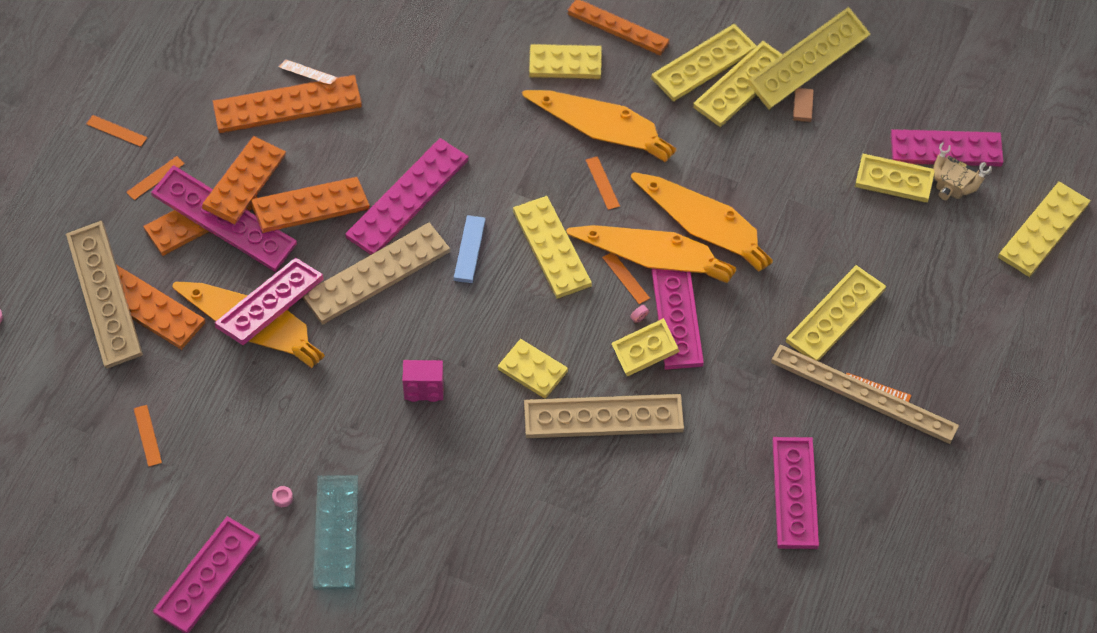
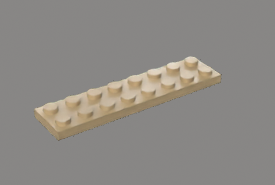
M101 220L67 233L66 236L105 368L107 369L142 356L143 353L104 223Z
M429 222L315 286L302 298L323 325L448 254L450 247Z
M681 394L524 400L526 438L684 432Z

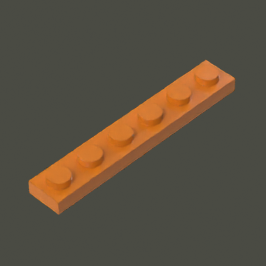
M575 0L568 9V15L660 56L669 44L668 38L582 0Z

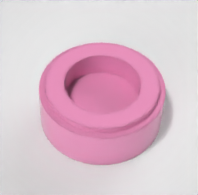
M642 305L631 314L630 318L634 323H638L649 314V310L645 305Z
M286 486L276 488L272 494L273 502L278 507L289 506L293 501L291 489Z

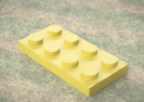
M531 44L529 77L601 79V46Z
M862 154L855 187L928 203L934 169Z

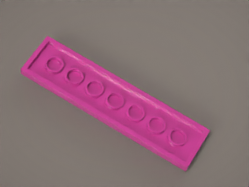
M439 138L345 234L346 238L370 255L383 249L469 161L468 156Z
M174 165L152 190L151 195L274 272L277 271L297 245L295 239L280 230L262 233L256 215L247 210L237 223L233 224L202 209L203 202L213 189Z

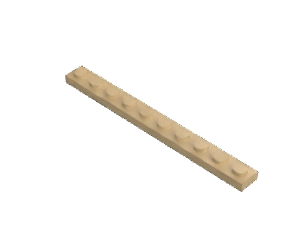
M779 345L772 358V364L946 443L951 444L959 427L958 424L783 345Z

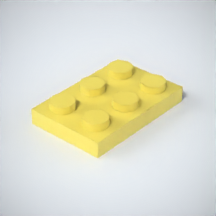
M664 318L612 343L627 377L680 352Z
M522 339L516 343L498 365L499 371L544 399L548 397L568 372L566 366Z

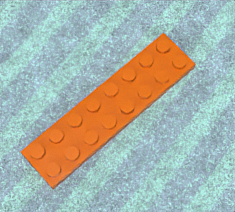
M355 75L336 78L331 84L318 81L213 100L219 133L362 107Z

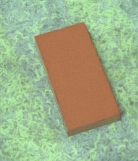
M798 88L795 90L794 121L811 122L813 89Z

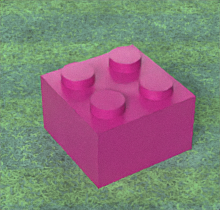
M403 360L402 382L404 400L412 402L418 400H428L431 402L443 400V361Z

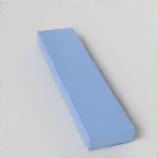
M467 215L454 281L473 283L485 226L484 217Z

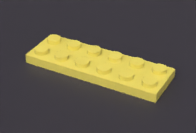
M733 24L651 74V79L674 102L742 60L757 46Z
M762 41L693 103V108L719 127L723 126L757 95L747 83L748 79L783 54Z
M1058 182L999 253L998 258L1031 277L1087 208L1091 200L1063 183Z
M545 196L513 207V213L556 298L558 299L591 287L592 282L549 198Z
M855 265L786 338V343L803 355L819 361L885 291L886 285Z

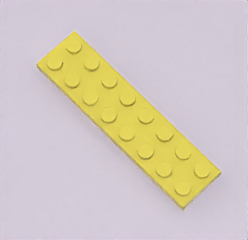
M848 7L748 79L747 83L765 106L771 109L866 39L870 33Z

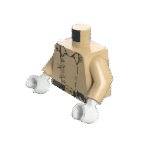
M941 143L939 146L941 153L937 156L933 167L934 179L937 181L936 188L941 190L939 197L943 200H948L950 196L959 199L963 195L976 192L984 181V176L992 172V167L990 166L987 171H983L986 165L983 162L980 165L981 172L979 173V170L949 155L946 158L945 155L950 152L951 147L949 145L948 150L943 151L941 149L943 143Z

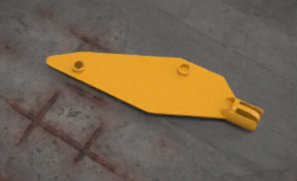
M525 90L522 93V96L593 139L643 149L664 162L676 152L674 146L658 137L654 123L625 106L554 91Z
M641 173L631 174V179L690 234L743 256L758 272L773 263V259L758 246L757 230L732 207L660 177Z
M595 225L572 227L566 231L572 237L647 268L705 273L724 283H728L737 270L735 266L714 258L707 245L675 232Z
M173 283L174 290L214 321H217L248 296L204 283ZM288 310L248 341L294 354L310 368H313L314 365L319 363V360L321 361L325 357L324 353L308 342L306 324Z

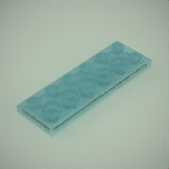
M358 475L318 476L314 590L355 589Z

